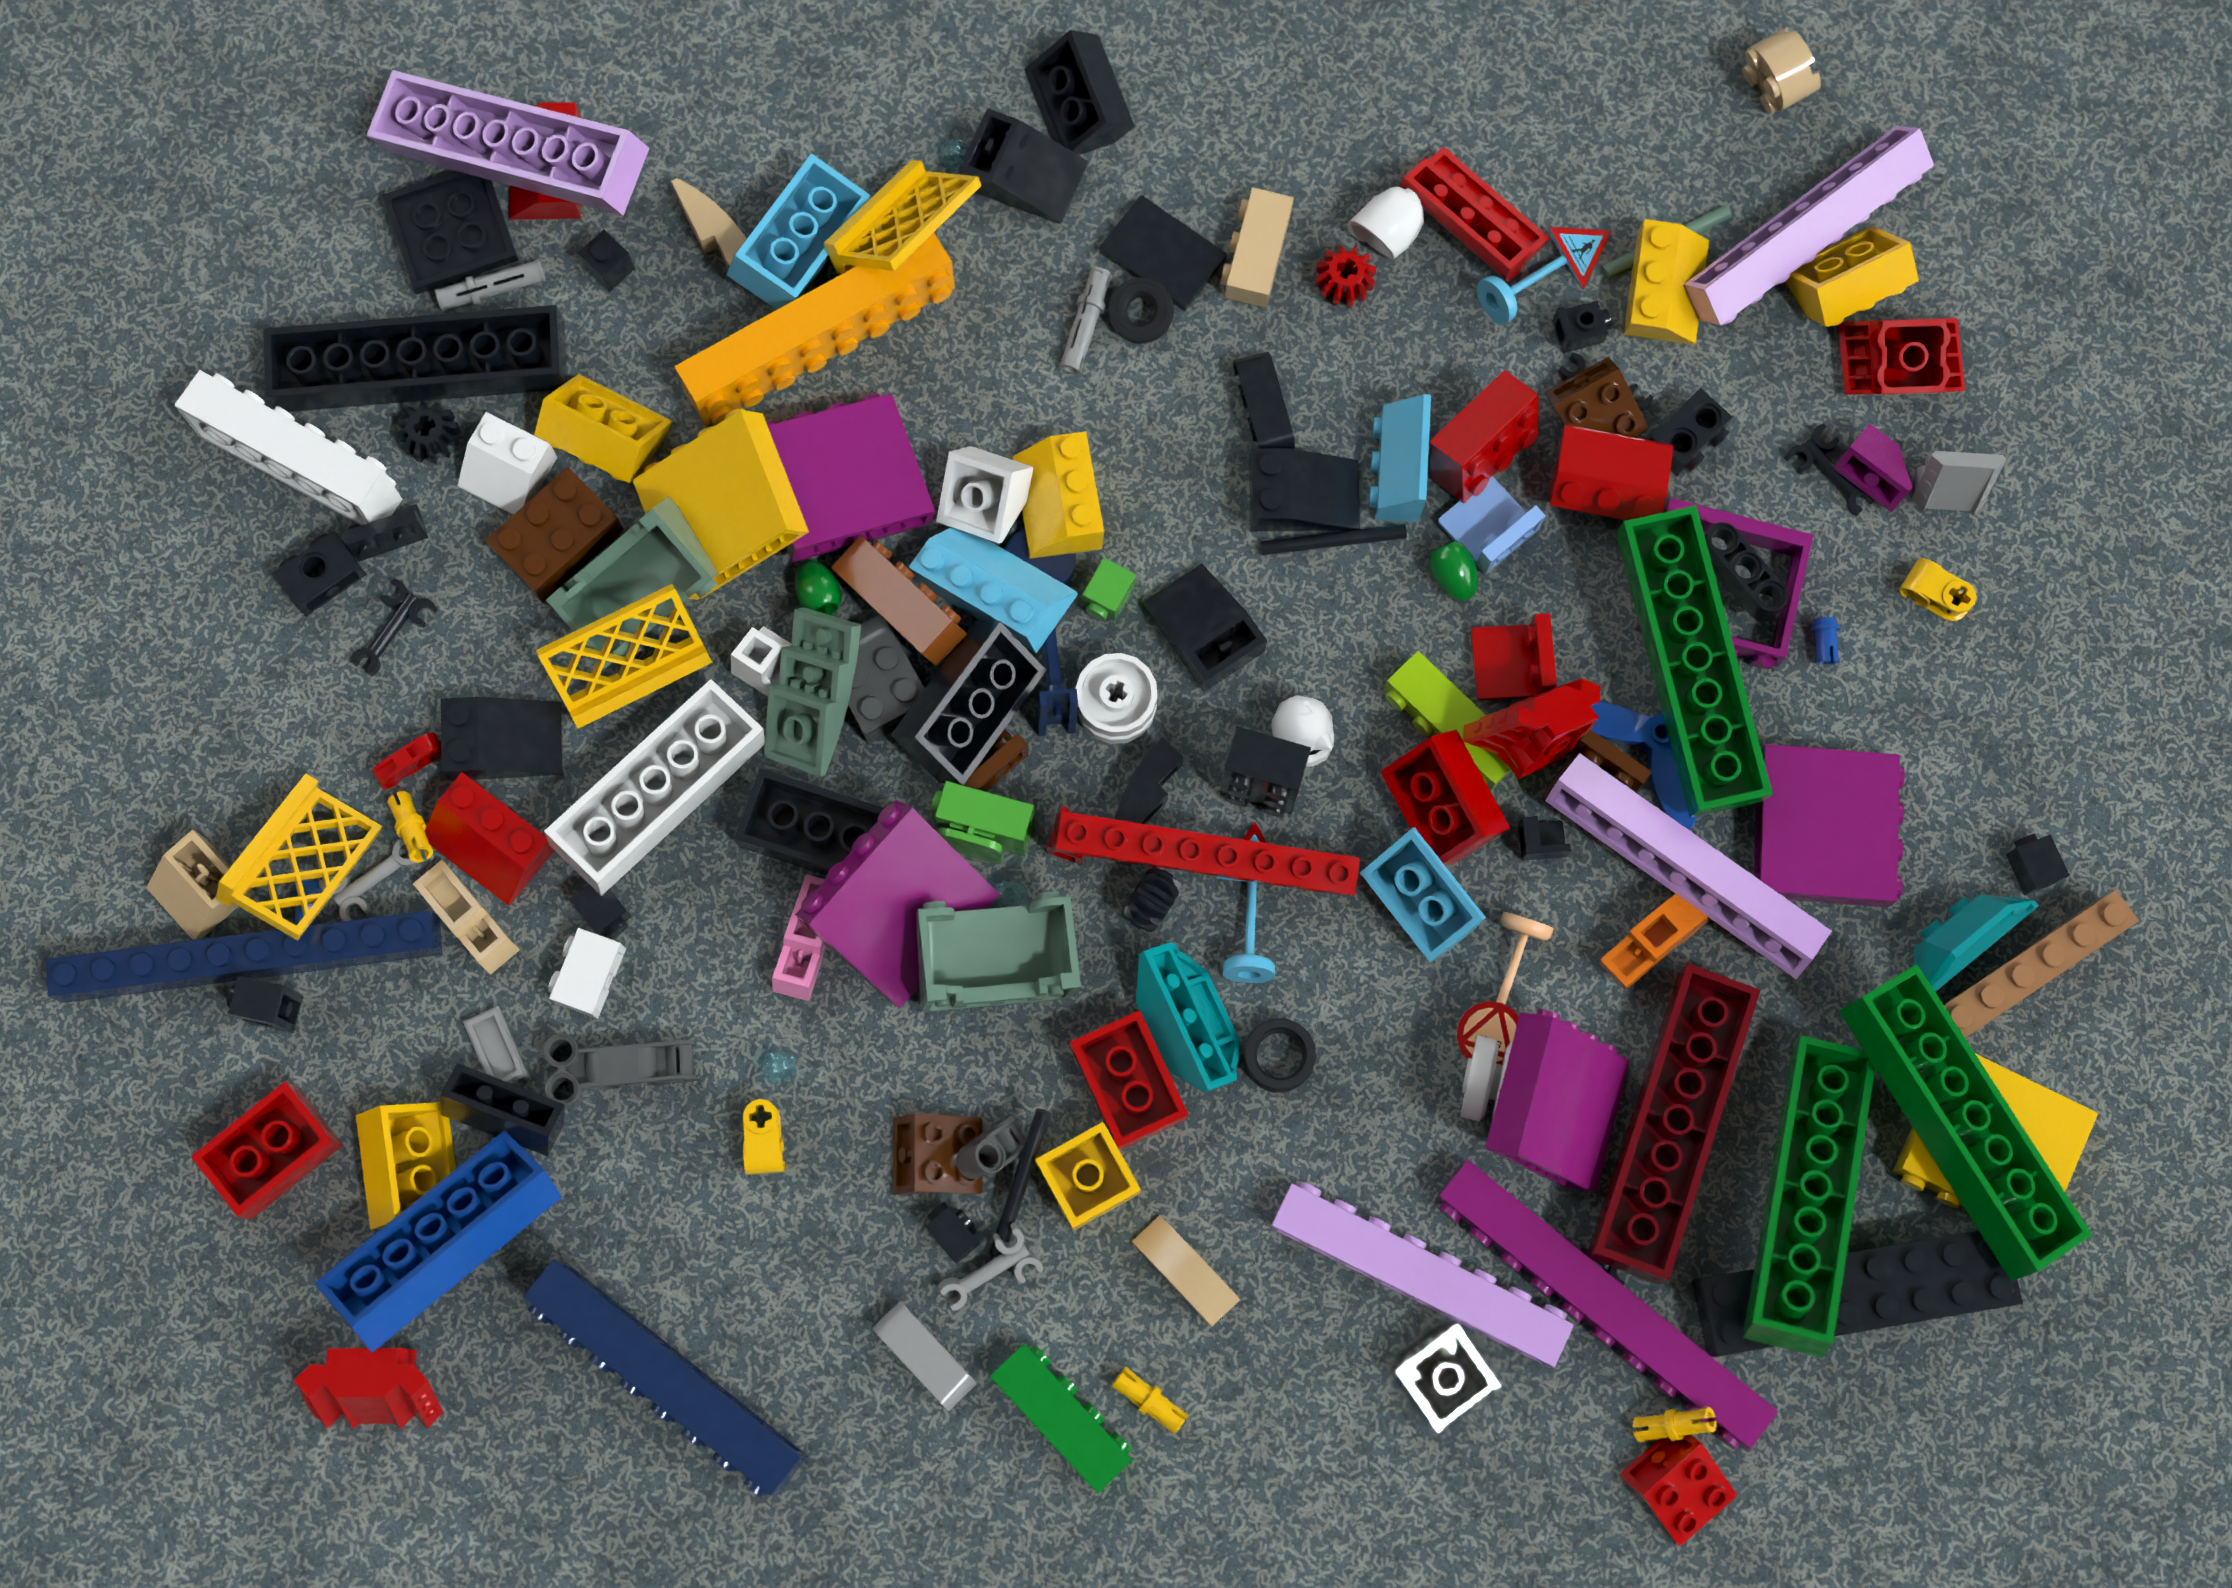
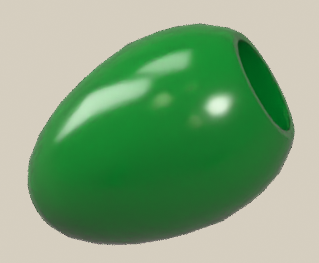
M1453 541L1433 550L1430 555V568L1438 585L1446 594L1457 601L1462 602L1472 598L1477 591L1478 574L1474 558L1468 548L1458 541Z
M806 560L798 566L795 573V591L800 605L828 615L834 614L839 609L842 601L840 585L835 576L826 566L815 560Z

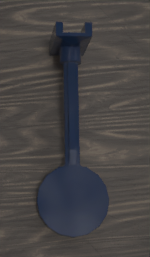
M1025 529L1012 536L1005 547L1006 551L1063 584H1067L1075 572L1076 553L1030 559ZM1054 628L1042 645L1044 668L1047 670L1045 672L1047 687L1044 688V691L1039 692L1038 736H1046V726L1052 724L1067 723L1068 734L1075 733L1078 711L1077 689L1066 690V687L1062 685L1056 629Z

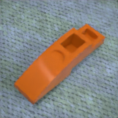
M1674 894L1630 930L1626 938L1600 959L1599 964L1626 991L1678 945L1681 946L1708 923L1711 918L1677 894Z

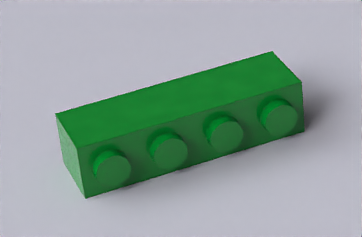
M1023 1344L990 1375L991 1379L1099 1494L1132 1461L1127 1455L1132 1450V1447L1117 1431L1110 1436L1100 1426L1105 1418L1090 1402L1083 1407L1073 1397L1078 1389L1063 1373L1056 1378L1047 1369L1046 1366L1052 1361L1036 1344L1031 1349Z

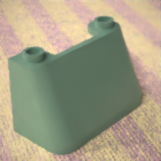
M668 496L639 519L637 523L585 568L573 576L564 586L548 597L546 601L574 632L670 584L674 585L682 603L695 593L701 598L717 585L713 578L718 572L680 508ZM672 598L658 604L653 614L667 617L675 605ZM629 618L622 622L619 631L635 634L641 620ZM649 622L644 635L655 627L657 623ZM598 634L588 638L586 647L601 651L607 637ZM615 639L610 653L626 656L631 642ZM606 661L604 667H608L612 662Z
M1044 892L1037 894V900L1025 906L954 912V908L946 907V902L935 901L923 904V909H918L916 912L921 1008L924 1012L1060 1000L1072 997L1081 988L1071 896L1060 897L1059 892Z

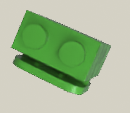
M946 781L943 792L936 791L931 807V812L934 813L933 821H936L938 827L937 833L959 854L995 864L1002 863L1003 851L1025 857L1035 824L1034 805Z

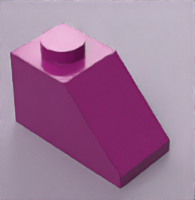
M1870 423L1833 468L1891 513L1913 488L1899 445Z

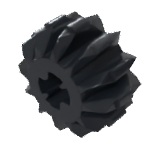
M421 400L419 410L417 411L407 407L406 411L410 417L398 418V424L402 430L396 432L397 439L403 443L402 449L405 454H413L415 460L420 463L428 456L430 462L436 464L438 460L437 454L440 452L443 456L450 458L451 453L447 446H459V440L454 435L461 431L459 424L453 422L455 420L453 412L449 409L444 410L441 403L437 401L429 408L428 404ZM430 427H433V428H431V429L429 430V435H428V436H424V435L427 434V429L430 428Z
M1157 867L1148 869L1125 904L1123 917L1138 929H1143L1147 932L1156 930L1179 895L1181 882L1166 870H1161Z

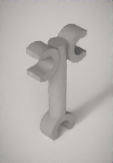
M403 839L398 840L393 846V855L351 884L350 878L347 875L332 896L340 906L339 913L343 921L353 920L349 915V911L355 905H359L366 914L371 912L369 904L360 898V895L400 867L410 868L419 864L412 862L410 858L404 859L402 857V851L406 848ZM321 879L319 881V886L322 889V891H324L325 888L323 880Z
M1016 1223L1010 1224L1015 1235L1012 1241L1004 1242L997 1233L993 1235L995 1246L1002 1253L1001 1255L961 1280L950 1277L940 1282L938 1287L942 1295L951 1290L958 1291L957 1296L948 1301L952 1311L958 1310L965 1305L969 1292L1011 1266L1013 1267L1015 1277L1021 1283L1026 1282L1022 1272L1024 1265L1033 1264L1039 1273L1043 1271L1040 1258L1034 1252H1029L1024 1244L1023 1233Z

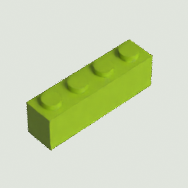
M1419 651L1387 680L1384 690L1387 692L1385 695L1387 701L1398 711L1405 709L1414 718L1412 721L1414 727L1425 737H1428L1430 734L1434 736L1457 729L1463 740L1464 725L1486 716ZM1464 742L1489 790L1492 791L1512 770L1495 753Z

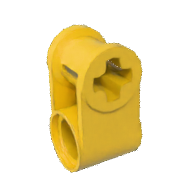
M1925 558L1917 559L1899 589L1902 597H1911L1915 600L1914 604L1924 607L1948 621L1962 619L1974 606L1977 599L1976 591L1971 584L1944 570L1937 563ZM1953 596H1956L1960 599L1958 601V606L1951 603L1953 601Z
M754 1100L746 1106L743 1113L745 1174L785 1172V1161L783 1162L782 1155L784 1142L781 1137L779 1111L775 1105L767 1100ZM764 1107L766 1113L772 1114V1119L766 1120L765 1127L760 1128L757 1122L752 1121V1116L758 1115L759 1108Z

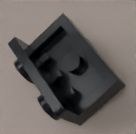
M416 504L396 510L391 516L362 526L359 524L349 526L347 531L342 532L346 546L358 562L429 538L420 509Z

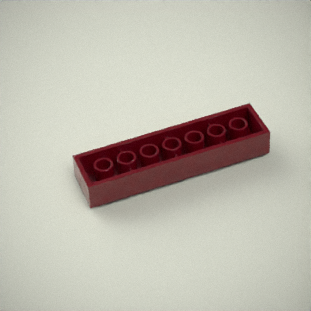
M1686 964L1678 972L1586 1255L1591 1260L1658 1285L1670 1279L1757 1004L1760 989L1691 964Z

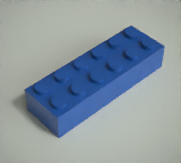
M504 1130L314 1284L335 1311L373 1353L555 1204L562 1196L546 1171Z

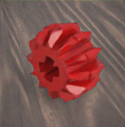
M1342 244L1338 246L1337 254L1327 250L1324 254L1325 261L1317 263L1316 271L1319 274L1315 278L1316 286L1323 287L1321 291L1322 298L1334 295V306H1337L1341 298H1343L1350 308L1353 306L1355 298L1363 302L1367 298V291L1374 289L1375 281L1372 277L1376 274V267L1368 265L1370 261L1369 253L1361 256L1357 255V245L1351 249V252H1346ZM1344 272L1350 273L1347 279L1342 278Z

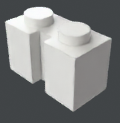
M578 928L575 936L570 935L565 943L563 957L566 958L561 971L556 970L552 975L548 986V992L551 993L549 999L557 1005L598 1019L609 993L608 989L613 977L616 976L626 948L617 941Z

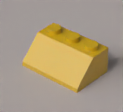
M1644 219L1636 237L1624 335L1691 345L1696 344L1699 318L1684 284L1706 268L1709 247L1708 239L1681 224Z
M1871 225L1822 249L1817 253L1814 260L1801 265L1790 273V277L1785 282L1807 318L1827 327L1840 324L1844 321L1845 317L1857 311L1872 308L1876 302L1888 296L1904 292L1906 287L1918 282L1919 279L1911 243Z
M578 374L543 398L534 436L550 443L553 448L562 449L578 457L585 464L594 465L610 473L617 480L631 483L649 465L673 421Z
M1086 431L1049 436L1014 455V461L1033 467L1027 502L1021 510L1030 559L1102 549L1104 527Z
M440 1102L383 1105L356 1115L370 1230L382 1229L456 1170L450 1119L441 1115Z

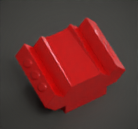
M1958 318L1843 321L1838 324L1845 395L1965 391Z
M1581 678L1511 704L1508 708L1483 716L1480 720L1464 725L1463 742L1495 753L1510 767L1518 779L1523 778L1562 760L1576 746L1580 738L1594 726L1599 716L1591 706L1600 702L1601 686Z
M327 1348L326 1364L309 1365L293 1380L311 1414L326 1429L340 1416L343 1417L352 1429L358 1424H396L402 1429L414 1416L428 1428L444 1413L428 1379L416 1368L417 1350L377 1348L372 1353L368 1348Z

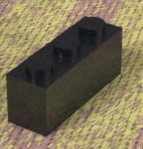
M459 1063L456 1064L440 1094L442 1116L496 1137L505 1130L520 1146L547 1157L564 1125L565 1104Z

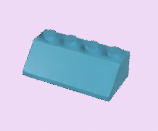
M953 527L930 537L908 567L915 575L919 584L923 582L936 595L980 621H1001L1024 647L1034 653L1039 651L1078 595L1077 591L991 541Z

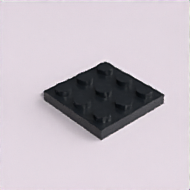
M452 171L382 194L412 288L416 295L465 279V277L471 275L474 276L519 261L492 180L459 171Z

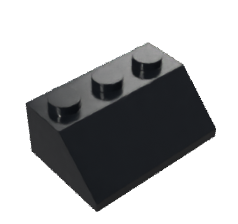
M1069 30L1024 69L1051 139L1074 153L1082 155L1114 144L1135 127L1099 35Z

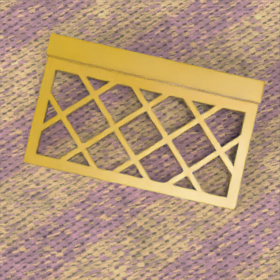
M909 161L823 243L836 272L843 274L856 266L894 271L982 186L978 176L929 172L925 170L922 161Z
M673 584L536 650L539 659L578 729L713 663ZM672 598L675 605L669 618L653 614L658 604ZM679 614H680V616H681V618H682L683 621L677 620L678 617H679ZM629 618L641 620L635 634L619 631L622 622ZM649 622L665 625L659 640L644 637ZM673 628L686 630L690 634V637L676 644L668 642ZM598 634L607 637L601 651L585 647L588 638ZM615 639L631 642L626 656L610 653ZM640 644L655 648L652 656L644 660L634 659ZM562 651L573 653L567 668L553 665L549 658ZM581 655L597 659L592 673L575 670ZM606 661L622 664L619 672L609 677L600 675ZM571 678L588 681L585 689L569 696L567 688Z
M306 773L219 881L216 900L225 906L230 907L234 903L297 941L382 830V825L317 788L319 781ZM319 802L332 810L334 819L314 822L312 810ZM305 818H307V822H308V823H302V822L305 820ZM358 825L368 831L363 839L347 841L344 826ZM337 828L340 842L320 845L317 830ZM310 831L314 846L293 849L290 837L294 833ZM286 845V850H281ZM350 849H355L354 852L351 854ZM343 851L346 861L344 865L326 868L323 853ZM316 854L320 869L299 872L296 857ZM289 858L292 873L272 876L269 867L272 860ZM264 872L265 877L259 878L261 874ZM329 876H334V878L330 882ZM322 878L324 891L319 894L305 895L302 880ZM295 882L299 897L277 899L274 884ZM268 886L271 901L257 903L245 895L250 888ZM314 903L309 909L308 904ZM301 905L304 917L296 926L282 918L280 908Z

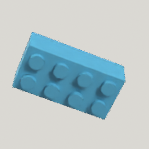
M810 154L735 254L726 275L776 310L787 305L805 293L830 257L823 243L870 199L871 195L819 158Z

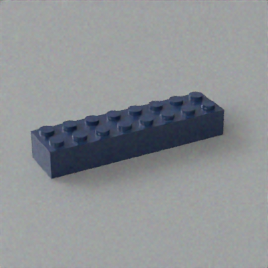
M553 1259L523 1296L524 1299L531 1303L527 1310L545 1324L547 1322L551 1325L557 1324L562 1328L558 1335L574 1348L580 1347L583 1350L587 1348L592 1352L588 1359L606 1373L608 1371L613 1374L615 1372L623 1377L619 1384L637 1398L639 1396L642 1398L648 1397L654 1402L650 1409L668 1423L669 1421L679 1422L685 1427L681 1431L685 1438L697 1447L701 1445L703 1447L709 1446L716 1452L712 1459L728 1472L732 1470L736 1472L738 1470L747 1478L743 1481V1484L758 1496L779 1495L808 1458L807 1454L568 1263Z

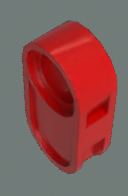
M433 732L424 734L378 763L373 768L372 774L382 789H391L399 784L398 781L406 776L410 777L441 757V741Z

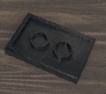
M1143 195L1138 197L1099 246V253L1135 278H1149L1160 283L1170 294L1173 304L1184 312L1227 259L1226 252Z

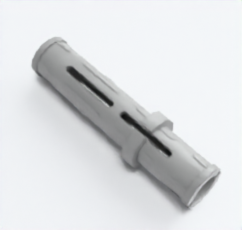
M536 259V261L503 269L478 278H473L472 275L465 277L466 281L442 289H435V294L443 312L471 302L474 305L481 304V299L547 280L540 259ZM524 274L522 278L494 285V282ZM483 285L488 286L486 289L475 291L469 294H465L462 296L457 295L460 292L477 288Z
M1091 267L1083 295L1078 297L1076 303L1078 306L1077 315L1059 364V368L1062 371L1075 375H1080L1082 372L1083 362L1099 314H1103L1106 306L1103 301L1112 278V274L1106 269L1100 267Z

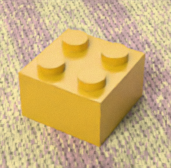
M1104 1122L1035 1159L1037 1167L1073 1231L1141 1193L1138 1183Z

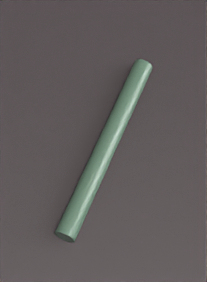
M1723 205L1684 226L1699 234L1731 218V211L1727 205ZM1635 250L1602 266L1601 268L1606 277L1610 279L1632 268Z

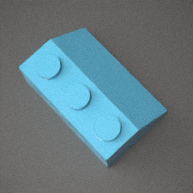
M1423 394L1383 405L1380 417H1374L1372 439H1379L1378 452L1372 451L1370 473L1377 474L1376 486H1370L1369 508H1375V520L1419 522L1427 495L1431 395Z
M1415 827L1410 829L1360 872L1429 962L1449 951L1475 930L1486 918Z

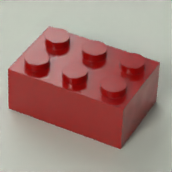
M1504 370L1429 441L1431 479L1463 504L1473 495L1478 496L1482 493L1492 476L1498 471L1503 472L1511 464L1514 455L1522 448L1526 449L1531 446L1538 436L1539 414L1538 394Z
M1457 729L1429 737L1380 771L1410 829L1416 828L1445 866L1462 860L1510 829Z
M1140 1010L1070 1042V1049L1119 1151L1188 1119L1189 1114Z
M284 1081L193 1154L191 1158L235 1215L252 1220L340 1149L343 1143L299 1087Z

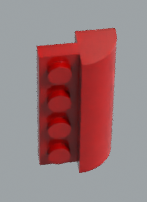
M1442 147L1429 160L1424 158L1401 180L1399 187L1403 189L1409 188L1415 192L1421 201L1423 210L1506 282L1515 278L1523 266L1547 244L1550 238L1445 147Z

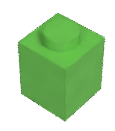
M1103 558L1083 593V605L1087 607L1086 612L1102 621H1105L1106 617L1115 621L1136 585V574Z

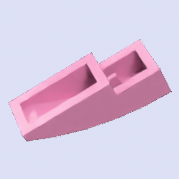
M807 874L805 876L783 938L784 946L772 977L773 992L806 1001L810 1000L826 943L795 914L800 910L804 898L811 892L816 891L826 879Z

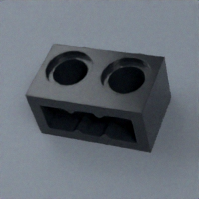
M1700 388L1650 440L1667 444L1678 442L1685 446L1686 453H1679L1673 449L1670 471L1678 477L1685 469L1691 473L1706 457L1702 452L1709 445L1716 448L1728 436L1730 432L1726 427L1733 416ZM1696 419H1706L1710 423L1711 428H1702L1697 424Z

